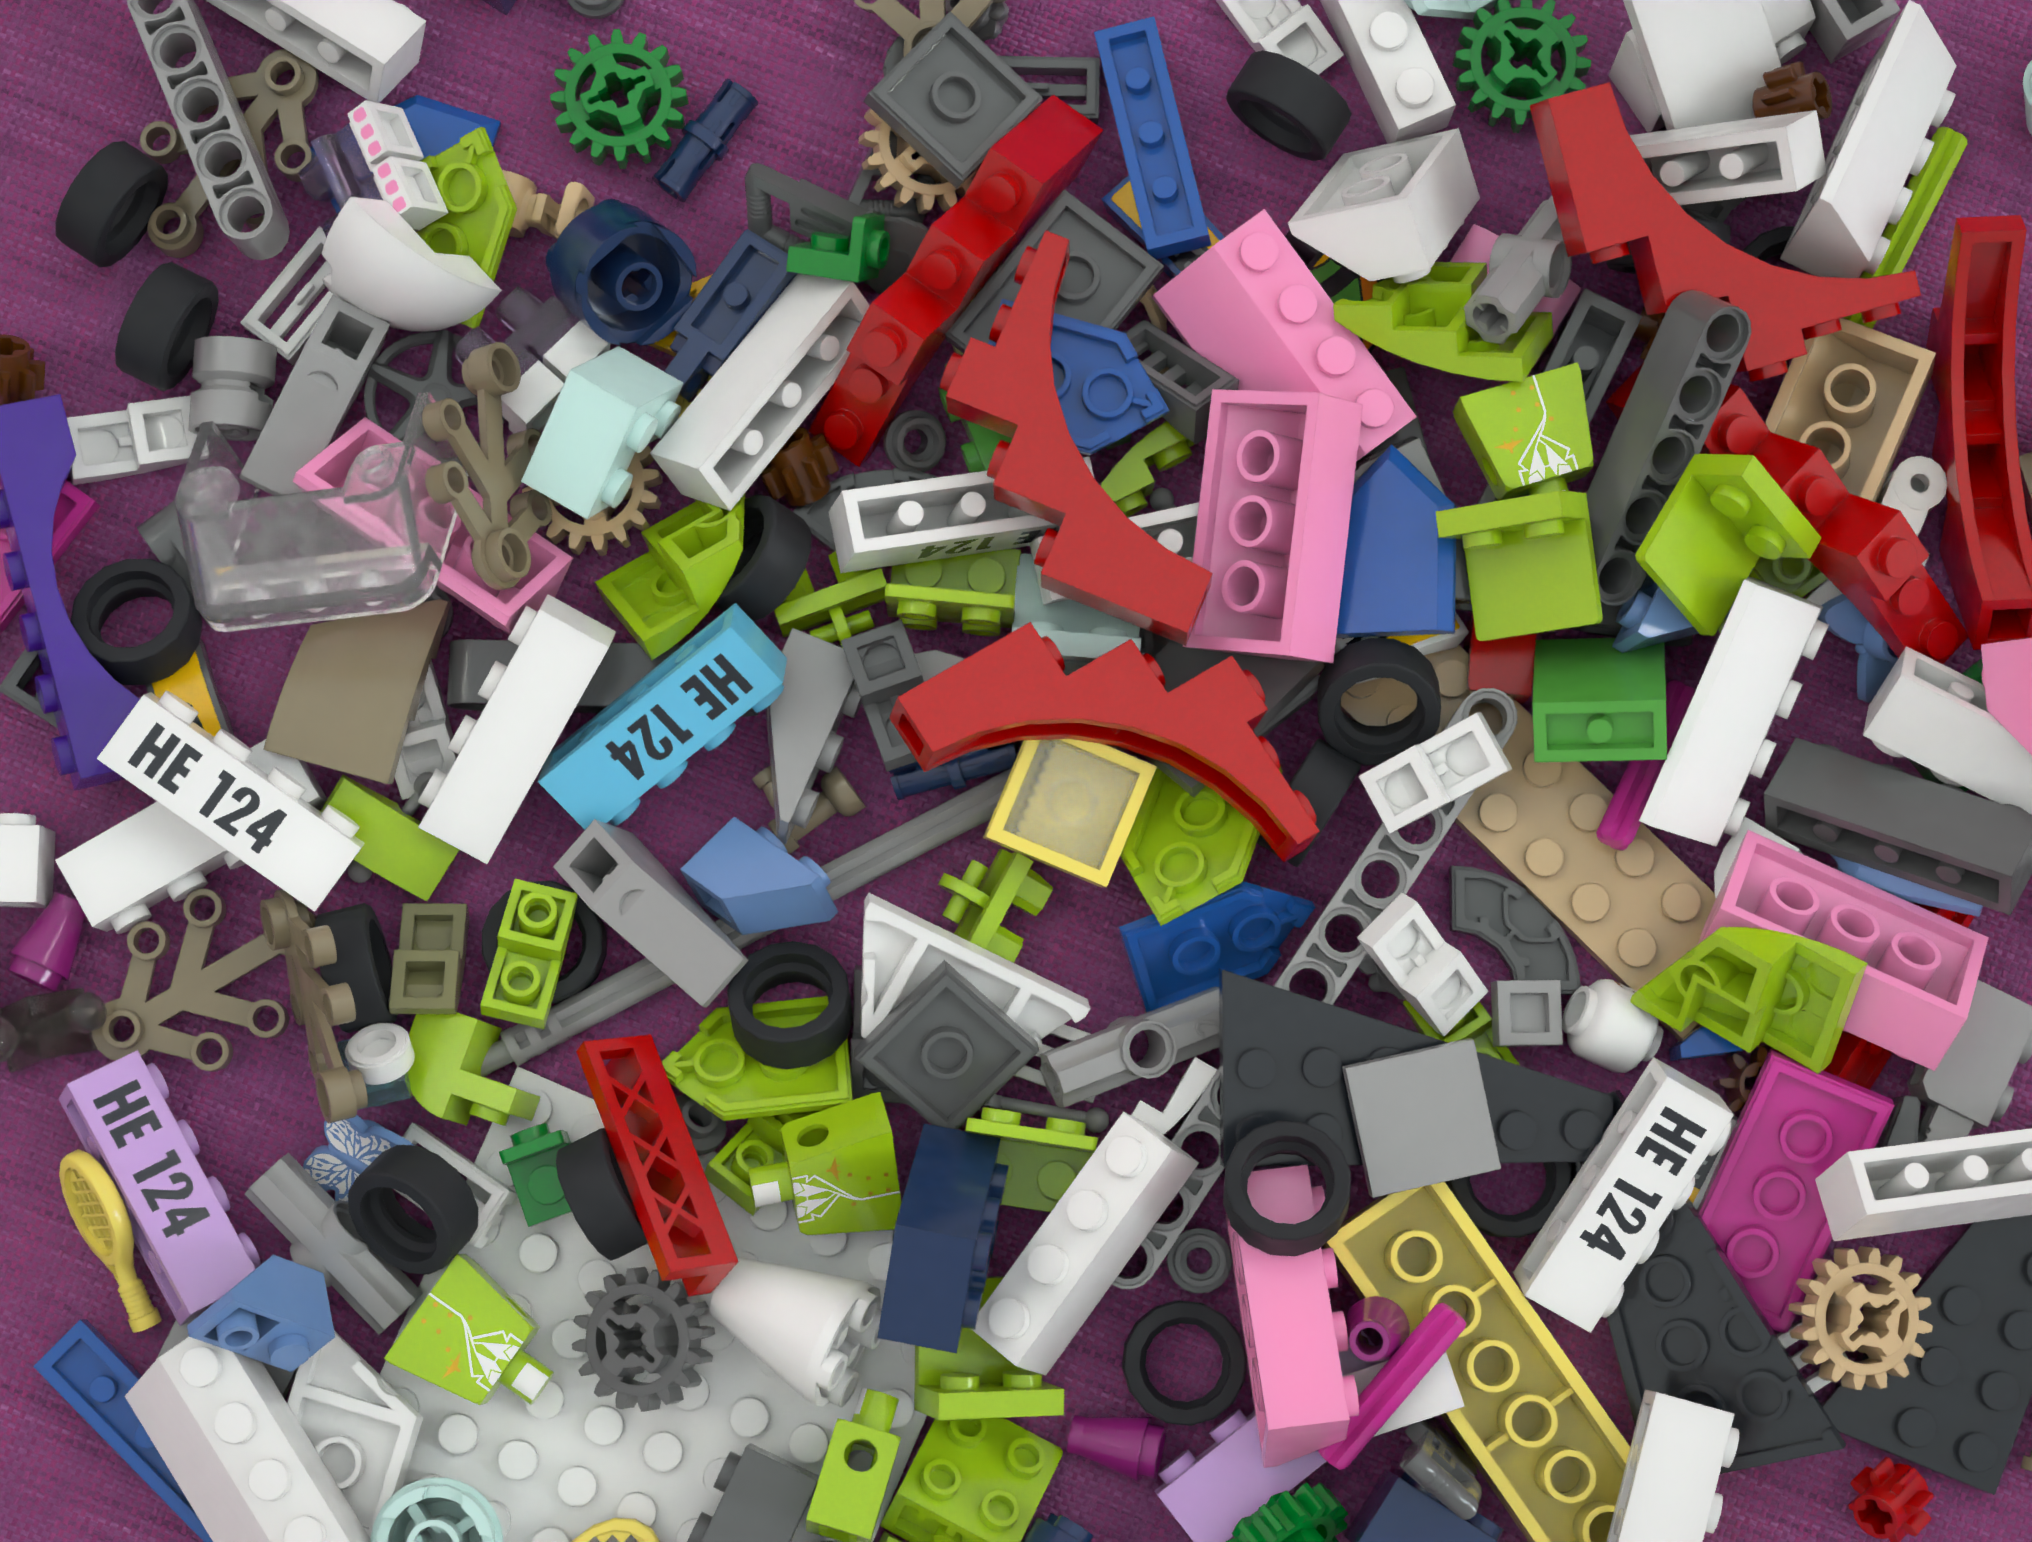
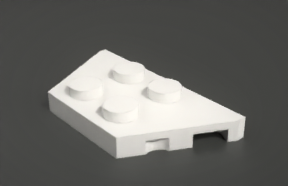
M868 893L864 900L860 1030L861 1036L864 1038L944 960L1034 1038L1039 1048L1043 1046L1042 1038L1071 1019L1075 1023L1086 1017L1090 1010L1087 998L871 893Z
M334 1330L335 1338L298 1367L287 1404L371 1538L372 1528L381 1508L403 1486L423 1416Z

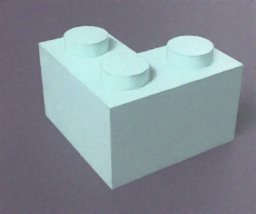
M620 346L571 369L521 482L585 519H589L609 506L612 508L617 507L628 492L633 480V475L627 472V469L635 452L640 453L648 443L657 438L662 439L677 421L681 412V406L675 402L684 383Z

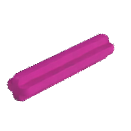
M1672 680L1666 685L1667 755L1696 691L1694 688L1685 686L1682 682ZM1665 760L1629 761L1597 829V838L1601 843L1619 851H1624L1632 843L1641 824L1639 819Z
M1443 1302L1435 1305L1358 1396L1359 1416L1349 1417L1346 1439L1318 1450L1320 1455L1330 1465L1339 1470L1348 1467L1466 1327V1322L1458 1312Z

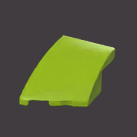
M1435 262L1431 267V271L1422 278L1406 283H1396L1393 278H1388L1373 285L1372 298L1369 300L1352 301L1340 299L1333 305L1334 320L1355 335L1385 351L1424 366L1453 374L1487 380L1524 382L1553 337L1552 312H1532L1518 332L1511 334L1504 344L1483 341L1475 329L1467 326L1464 306L1486 278L1487 263Z
M745 494L731 511L695 499L696 502L641 532L649 552L595 581L602 600L651 660L672 648L690 633L710 611L725 589L743 551Z
M1720 927L1632 995L1630 1002L1679 1032H1682L1695 1021L1748 1053L1753 1051L1761 1042H1764L1819 1074L1832 1061L1868 963L1845 951L1798 935L1748 927Z

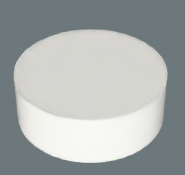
M377 1023L361 1029L352 1036L345 1048V1056L350 1070L358 1069L363 1076L365 1084L368 1085L386 1084L400 1078L411 1068L415 1060V1053L408 1032L403 1027L393 1023Z

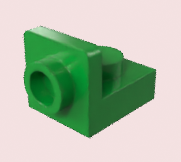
M876 213L855 216L852 222L850 247V237L823 232L812 233L811 241L790 245L788 248L786 271L857 283L878 278L879 269L885 267L890 252V235L888 231H884L885 216Z
M543 1123L510 1135L513 1147L500 1151L499 1155L502 1164L508 1167L528 1227H533L572 1213L565 1199L556 1168L558 1150L571 1144L567 1131L558 1130L550 1133L548 1124Z

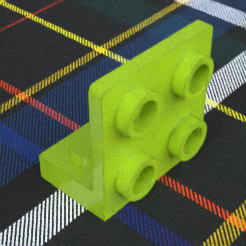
M1694 454L1637 550L1635 558L1700 635L1714 636L1734 603L1744 579L1749 577L1760 556L1772 560L1779 557L1810 559L1822 537L1754 455Z
M1558 490L1435 512L1439 538L1462 539L1475 634L1479 641L1498 640L1595 625L1602 622L1603 614L1586 493Z
M1004 549L892 566L891 583L886 584L884 596L888 617L902 619L903 625L907 629L936 630L937 621L961 623L963 624L962 632L967 634L999 636L1001 627L1012 628V623H1014L1017 566L1020 565L1021 550Z
M982 1107L981 1119L967 1117L965 1132L1001 1138L997 1163L1009 1165L1004 1195L1000 1204L1004 1206L1051 1213L1097 1148L1098 1137L1085 1136L1086 1123L1047 1117L1045 1129L1020 1126L1021 1113Z
M1005 1276L987 1277L980 1310ZM962 1329L957 1353L915 1345V1411L937 1420L1064 1415V1388L1042 1381V1374L1015 1366L972 1329Z
M1005 1418L934 1419L879 1526L909 1542H1021L1058 1466L1063 1451L1060 1447Z

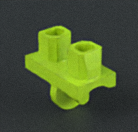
M835 551L828 555L838 584L814 592L805 568L795 588L783 603L774 610L783 637L789 636L792 628L803 631L832 621V623L811 630L809 633L811 636L829 643L839 640L841 648H843L841 640L875 627L869 610L846 618L844 615L885 601V586L887 582L882 569L874 570L873 568L840 573L837 553Z
M999 849L989 868L972 859L961 880L943 873L937 884L952 894L942 916L959 924L954 934L1013 963L1022 948L1024 939L1000 926V923L1010 905L1029 915L1037 916L1045 906L1053 891V887L1035 871L1030 869L1034 861L1018 852L1010 853L1003 849Z

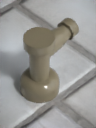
M771 766L759 772L752 780L759 790L763 789L771 807L774 809ZM837 766L830 773L827 772L823 775L821 779L823 791L819 794L816 807L806 828L795 825L787 844H784L789 854L800 847L798 840L835 813L839 812L845 817H851L866 807ZM774 818L768 825L777 837L776 821Z

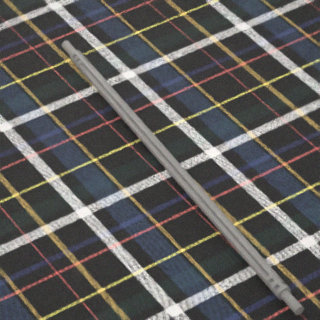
M1107 745L1119 751L1125 749L1119 746ZM1011 769L990 778L821 866L831 882L826 889L832 900L834 901L990 820ZM722 920L715 921V924L739 950L776 931L771 930L741 935ZM644 958L564 1001L551 1006L544 1030L517 1024L500 1032L502 1039L493 1043L488 1050L481 1067V1076L485 1077L512 1062L520 1066L534 1056H539L549 1051L550 1048L570 1040L571 1037L675 984V982L651 961Z

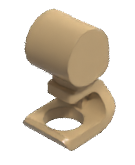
M502 170L517 207L509 233L511 237L523 238L529 227H535L541 233L558 240L562 231L576 216L594 206L595 197L581 183H568L562 202L558 204L548 194H536L537 187L530 179Z

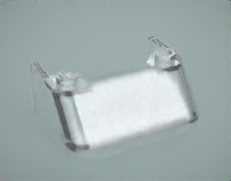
M430 392L417 394L403 442L373 445L361 451L348 471L344 486L339 488L257 498L260 488L239 478L244 465L213 421L202 422L175 496V507L195 607L213 630L231 632L404 612L417 607L432 594L439 578L457 518V512L451 502L438 504L430 497L425 485V475L431 466L448 461H456L463 468L464 466L448 440L436 442L428 436L422 422L423 409L427 404L436 402Z

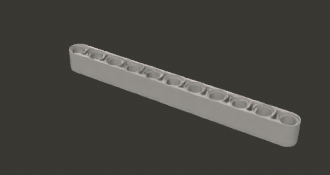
M1482 688L1472 692L1457 708L1443 731L1468 718L1473 705L1488 703L1495 706L1502 716V728L1494 736L1501 749H1503L1517 724V709L1513 700L1505 692L1495 688ZM1475 790L1427 815L1432 824V833L1429 839L1422 844L1406 842L1399 835L1398 830L1389 834L1382 821L1273 986L1289 991V983L1292 976L1302 969H1310L1317 972L1325 982V994L1321 1002L1333 1005L1367 954V951L1360 942L1351 952H1338L1334 950L1325 938V929L1328 922L1337 916H1347L1359 925L1362 933L1401 892L1406 895ZM1383 863L1394 871L1396 887L1389 897L1375 898L1364 890L1361 884V875L1367 865ZM1220 1067L1170 1140L1181 1148L1184 1139L1189 1134L1196 1131H1205L1217 1140L1219 1154L1210 1166L1195 1168L1179 1190L1183 1199L1181 1213L1169 1222L1157 1221L1140 1244L1147 1254V1263L1144 1269L1133 1276L1119 1274L1112 1283L1116 1287L1135 1289L1144 1285L1154 1275L1225 1168L1220 1165V1105L1217 1101V1091L1220 1087Z

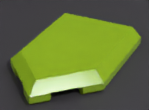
M479 127L461 137L459 143L438 155H429L420 160V162L427 163L449 213L421 230H413L435 253L470 256L494 282L517 207L486 129ZM485 308L461 324L473 329H479Z
M1156 768L1120 856L1157 921L1162 926L1242 883L1260 833L1248 819L1213 789L1205 786L1195 797H1192L1159 768Z
M828 996L757 1003L753 1004L752 1008L753 1016L762 1023L779 1028L802 1026L816 1019L829 1003ZM719 1007L711 1012L699 1024L700 1031L678 1052L672 1051L662 1061L670 1084L723 1121L821 1111L853 1100L848 1036L831 1056L812 1066L794 1069L767 1066L747 1055L734 1037L729 1007Z

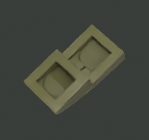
M403 903L399 950H394L389 1001L390 1014H456L467 951L470 920L467 904Z

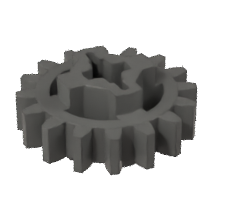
M646 1267L627 1268L625 1277L622 1274L607 1275L603 1278L606 1292L602 1290L590 1291L585 1295L586 1301L593 1308L592 1313L577 1315L574 1318L575 1324L586 1329V1339H580L572 1343V1350L587 1352L589 1361L578 1370L580 1375H598L600 1380L594 1390V1394L597 1397L609 1396L617 1391L615 1398L616 1408L621 1410L633 1408L637 1403L641 1412L660 1409L661 1400L665 1405L679 1403L684 1400L680 1386L691 1388L699 1386L702 1382L699 1374L693 1369L695 1364L712 1362L713 1359L711 1353L701 1348V1339L714 1335L715 1328L700 1326L697 1318L708 1308L706 1301L689 1303L683 1281L675 1282L670 1286L671 1280L662 1281L658 1269L652 1270L650 1275ZM636 1295H646L654 1298L651 1303L643 1304L641 1308L637 1304L629 1305L625 1302ZM641 1327L646 1330L644 1333L640 1331ZM643 1344L647 1347L646 1350L642 1349L641 1346ZM645 1370L650 1374L658 1373L661 1376L651 1383L633 1379L636 1374L644 1373Z

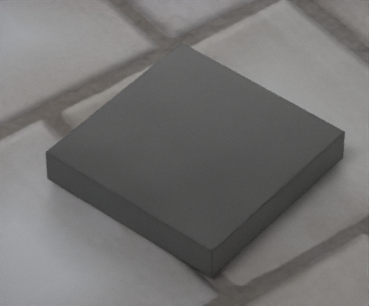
M950 11L867 94L863 102L958 189L982 164L989 149L1033 112L1043 98Z
M944 960L854 1048V1057L930 1124L958 1130L967 1121V1117L971 1118L1039 1052V1047L1034 1038Z

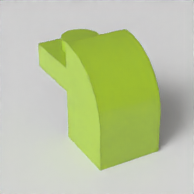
M458 1012L456 1014H416L409 1032L415 1060L411 1068L405 1073V1077L415 1099L433 1115L466 1126L470 1116L474 1115L506 1126L510 1115L532 1121L541 1097L481 1076L484 1058L492 1044L498 1041L502 1028Z

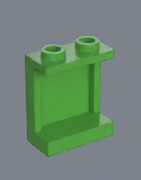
M1616 638L1536 640L1532 699L1534 762L1667 760L1665 642L1622 653L1612 647Z

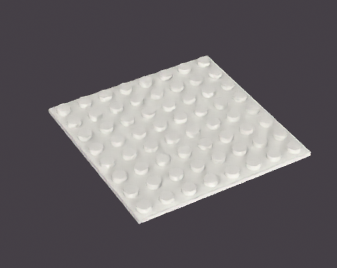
M518 1066L509 1086L541 1097L533 1120L530 1121L510 1115L506 1126L492 1122L474 1162L514 1192L516 1190L508 1167L502 1164L499 1155L500 1151L513 1147L510 1135L539 1124L547 1123L550 1133L558 1130L567 1131L570 1141L573 1143L598 1129L605 1128L594 1099ZM712 1151L698 1156L704 1172L707 1164L718 1153ZM467 1178L466 1182L470 1186L473 1195L486 1203L491 1194ZM708 1181L737 1257L864 1281L880 1289V1310H882L894 1230L805 1235L799 1232L792 1200L762 1206L752 1216ZM518 1196L511 1205L505 1204L500 1212L503 1218L497 1227H490L486 1233L489 1239L482 1249L467 1243L458 1254H467L474 1259L540 1326L537 1334L525 1349L526 1353L554 1372L539 1397L530 1405L501 1384L488 1403L478 1405L394 1366L388 1361H385L380 1375L423 1416L402 1488L412 1482L432 1477L451 1478L468 1484L480 1492L493 1507L500 1521L503 1542H572L592 1525L612 1518L637 1519L651 1527L660 1542H687L701 1512L713 1516L724 1492L714 1488V1484L730 1451L742 1456L745 1447L752 1443L819 1476L837 1418L852 1421L861 1388L876 1390L899 1399L889 1433L901 1437V1441L871 1542H873L927 1415L914 1410L915 1345L882 1339L874 1350L866 1348L855 1369L859 1372V1380L850 1400L843 1407H839L831 1402L822 1407L805 1400L714 1319L710 1314L709 1307L702 1315L697 1317L700 1326L715 1328L714 1335L701 1339V1348L713 1355L712 1362L695 1364L693 1368L701 1377V1384L691 1388L680 1386L684 1400L665 1405L661 1400L660 1409L641 1412L638 1403L633 1408L622 1410L616 1408L615 1398L617 1391L609 1396L597 1397L594 1394V1390L600 1380L598 1375L581 1376L578 1371L583 1364L589 1361L587 1352L572 1350V1343L580 1339H586V1329L575 1324L574 1318L577 1315L592 1313L593 1308L586 1301L585 1295L590 1291L602 1290L606 1292L603 1278L607 1275L622 1274L625 1277L627 1268L646 1267L649 1275L652 1270H656L657 1266L650 1247L646 1244L618 1259L610 1261L601 1255L589 1242L575 1220L573 1213L528 1227ZM452 1260L443 1269L429 1275L424 1274L419 1285V1289L423 1294L410 1305L395 1341ZM682 1279L671 1280L670 1286L675 1282L682 1281ZM636 1295L625 1302L629 1305L637 1304L641 1308L643 1304L651 1303L654 1298L646 1295ZM699 1295L687 1297L688 1302H699ZM643 1327L640 1328L642 1333L646 1331ZM644 1344L641 1346L643 1350L647 1349ZM645 1370L644 1373L636 1374L633 1379L651 1383L661 1376L658 1373L650 1374ZM856 1450L851 1452L847 1465L855 1471H867L870 1469L873 1457L866 1451ZM812 1495L790 1542H839L806 1531V1517L813 1498ZM612 1535L606 1542L619 1541ZM632 1535L625 1540V1542H638ZM593 1537V1538H592L590 1541H588V1542H600V1541H599L596 1537Z

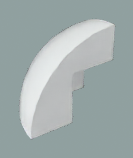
M350 197L335 219L322 250L323 257L332 269L331 274L322 279L327 289L334 296L388 322L391 328L423 332L449 328L479 313L502 291L470 256L435 253L386 200Z

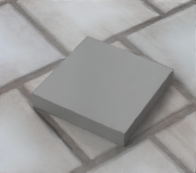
M1467 1038L1342 1066L1368 1192L1371 1197L1375 1198L1501 1169L1473 1039Z

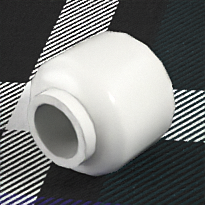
M1600 979L1589 986L1578 988L1569 999L1562 1018V1030L1567 1033L1568 1045L1572 1052L1578 1057L1616 1073H1626L1635 1068L1641 1061L1647 1062L1651 1060L1661 1045L1663 1029L1658 1025L1659 1019L1630 1002L1636 990L1611 979Z

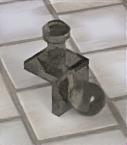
M83 988L27 996L1 1008L0 1063L7 1060L9 1072L13 1073L25 1070L46 1060L98 1050L93 1040L92 1031L101 1028L107 1019V1008L104 1001L94 993H84Z

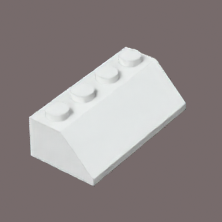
M1911 0L1907 2L1868 64L1826 156L1827 174L1815 181L1781 255V260L1818 277L1859 278L1863 271L1874 275L1891 240L1881 236L1887 222L1892 225L1897 224L1911 198L1913 191L1903 187L1909 173L1918 176L1933 148L1934 142L1925 138L1930 125L1939 128L1953 103L1956 94L1946 88L1957 65L1921 5Z
M1749 577L1744 579L1667 755V760L1663 764L1639 819L1640 822L1715 847L1719 844L1724 833L1736 837L1751 803L1740 798L1742 790L1750 774L1760 779L1762 778L1777 744L1765 739L1775 715L1788 719L1803 684L1792 680L1801 656L1814 660L1829 624L1818 620L1823 606L1756 578Z
M188 1337L158 1357L125 1395V1398L213 1542H370L371 1538L261 1361Z

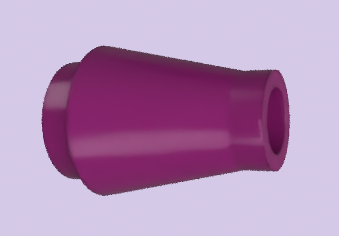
M54 892L49 904L9 952L14 959L8 972L35 986L54 993L61 980L69 981L83 923L86 918L77 900Z
M1372 1296L1361 1299L1350 1308L1345 1317L1348 1346L1356 1357L1364 1361H1388L1409 1337L1410 1327L1406 1314L1398 1304L1384 1297ZM1365 1328L1376 1329L1383 1338L1382 1344L1379 1346L1370 1345L1368 1338L1361 1335V1330Z
M1075 1415L1069 1431L1067 1453L1082 1456L1137 1482L1140 1481L1141 1476L1156 1479L1165 1448L1166 1427L1152 1424V1417H1085Z

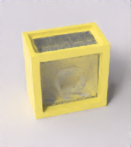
M1074 739L1023 740L983 838L1101 888L1107 887L1157 766L1105 744Z

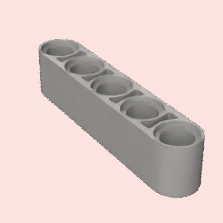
M127 0L130 13L218 225L245 256L255 260L273 258L288 243L290 234L288 220L199 7L194 0H173L167 10L159 14H153L157 5L164 0ZM189 52H196L191 63L185 67L175 68L180 57ZM219 105L214 117L205 122H197L203 110L209 106ZM242 159L241 165L235 173L227 177H219L225 164L231 160ZM259 213L265 214L263 222L258 228L250 232H242L243 225L248 218Z

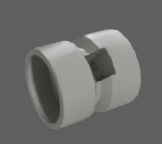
M209 336L196 339L194 343L192 378L201 384V388L191 393L188 430L203 437L220 440L257 441L273 410L274 400L265 395L264 392L265 389L273 386L275 383L277 347L261 340L245 337Z

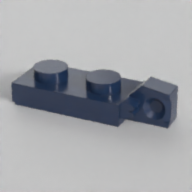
M749 229L742 233L694 299L691 306L673 328L677 335L670 348L676 353V356L664 372L684 383L679 395L687 401L693 398L707 381L709 375L714 376L798 274L786 271L787 253Z

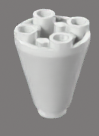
M737 1257L739 1262L711 1293L699 1295V1302L706 1301L710 1308L711 1316L805 1400L822 1407L829 1402L839 1407L846 1405L857 1386L859 1372L855 1369L866 1348L874 1350L882 1341V1339L877 1338L882 1311L880 1310V1289L861 1280Z

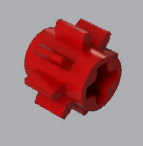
M1885 1457L1874 1469L1866 1466L1850 1482L1853 1489L1859 1494L1848 1504V1507L1853 1511L1854 1518L1860 1528L1872 1537L1878 1539L1888 1538L1890 1542H1900L1907 1534L1916 1537L1932 1520L1923 1508L1934 1498V1494L1928 1490L1925 1479L1914 1467L1901 1463L1893 1464L1889 1457Z

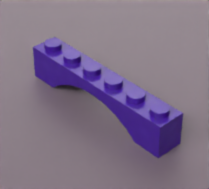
M61 394L0 405V529H6L12 551L3 553L8 584L11 591L22 590L27 613L19 615L23 642L27 652L38 651L44 674L35 676L39 703L44 714L54 712L60 735L59 737L51 738L55 764L60 776L70 774L74 791L125 780V778L97 758L140 698L115 681L89 653L69 620L57 587L52 556L54 514L60 492L76 458V451Z

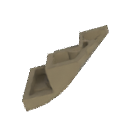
M438 599L311 625L284 683L263 750L381 783L392 784L409 721H415L430 661L437 657L451 602Z

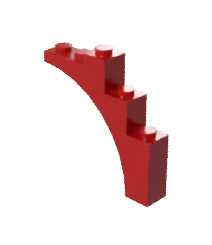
M1610 82L1552 97L1530 105L1567 256L1570 257L1589 252L1591 263L1596 264L1629 255L1630 252L1627 244L1629 242L1647 316L1666 313L1672 301L1681 293L1689 290L1702 291L1741 308L1747 313L1751 321V335L1736 372L1748 371L1750 382L1787 373L1786 360L1807 355L1804 340L1842 330L1839 318L1861 312L1863 323L1881 320L1901 314L1900 301L1921 296L1915 270L1872 278L1818 277L1770 265L1726 244L1688 215L1652 175L1626 130Z
M1052 94L989 149L964 197L931 224L906 272L871 302L846 349L850 354L809 429L810 433L814 436L822 433L831 448L858 467L872 455L887 425L893 419L913 385L946 338L945 334L966 310L983 285L1030 226L1055 198L1077 178L1101 136L1102 128Z
M2021 215L1956 218L1941 308L1932 309L1926 344L1927 350L1936 353L1931 380L1940 402L1932 457L1935 462L1940 464L1947 478L1946 497L1948 504L1939 552L1973 650H1980L1981 644L2032 638V539L2027 520L2020 473L2015 394L2016 319L2020 273L2027 232Z
M1045 230L1038 248L1027 246L1020 259L1014 282L1020 284L1021 288L1013 306L1002 304L995 317L989 340L996 342V346L971 337L963 355L956 352L951 355L940 382V389L947 391L946 403L948 413L1012 438L1011 443L1004 440L999 441L987 470V476L995 479L993 483L994 500L1060 526L1059 531L1051 528L1046 530L1035 556L1034 564L1043 567L1041 571L1042 588L1186 646L1211 587L1213 573L1166 549L1127 518L1093 478L1069 434L1054 386L1051 340L1055 304L1070 260V240Z
M1644 362L1606 401L1618 420ZM1730 384L1700 454L1754 455L1822 537L1811 558L1806 559L1817 567L1854 604L1898 658L1907 646L1944 664L1968 638V634L1922 563L1929 557V553L1902 512L1850 494L1820 448L1770 432L1741 387Z
M1029 622L898 696L889 717L924 772L966 753L1015 741L1074 739L1119 746L1165 762L1213 789L1254 825L1283 862L1304 851L1320 832L1315 825L1317 821L1316 814L1309 800L1299 790L1293 791L1279 771L1280 761L1273 746L1263 736L1257 737L1253 732L1268 710L1264 704L1265 694L1257 678L1249 670H1242L1233 656L1226 658L1167 693L1164 688L1165 678L1160 666L1150 654H1141L1132 639L1066 676L1063 672L1065 669L1064 660L1055 643L1047 636L1041 638L1032 623Z

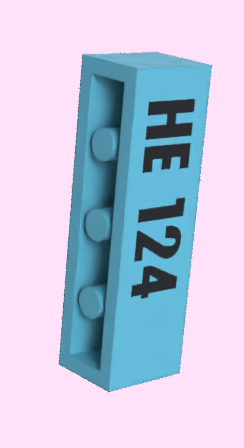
M734 603L553 749L542 766L538 783L584 830L594 819L605 823L609 822L613 826L619 825L636 810L641 801L639 797L656 784L660 789H663L674 782L688 765L686 760L704 746L707 751H711L723 743L735 729L736 724L734 721L751 708L758 713L771 705L784 689L782 683L784 681L787 657L747 614Z

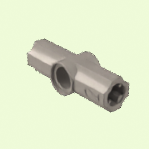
M1552 195L1548 200L1540 204L1518 235L1502 233L1497 238L1490 255L1489 274L1464 306L1467 326L1475 329L1483 341L1504 344L1511 334L1518 332L1543 297L1559 298L1567 287L1571 273L1572 256H1567Z
M1211 987L1137 1017L1131 1015L1119 1017L1111 1022L1106 1029L1041 1053L1040 1070L1046 1088L1054 1098L1056 1105L1065 1108L1141 1077L1147 1079L1160 1077L1169 1071L1172 1065L1220 1047L1219 987ZM1143 1030L1148 1038V1050L1142 1060L1134 1063L1129 1049L1131 1040L1137 1033Z
M289 1152L280 1158L245 1192L249 1200L292 1243L290 1254L293 1261L324 1273L326 1287L333 1286L378 1335L423 1294L399 1268L388 1264L368 1247L355 1229L348 1211V1202L342 1200L335 1201Z

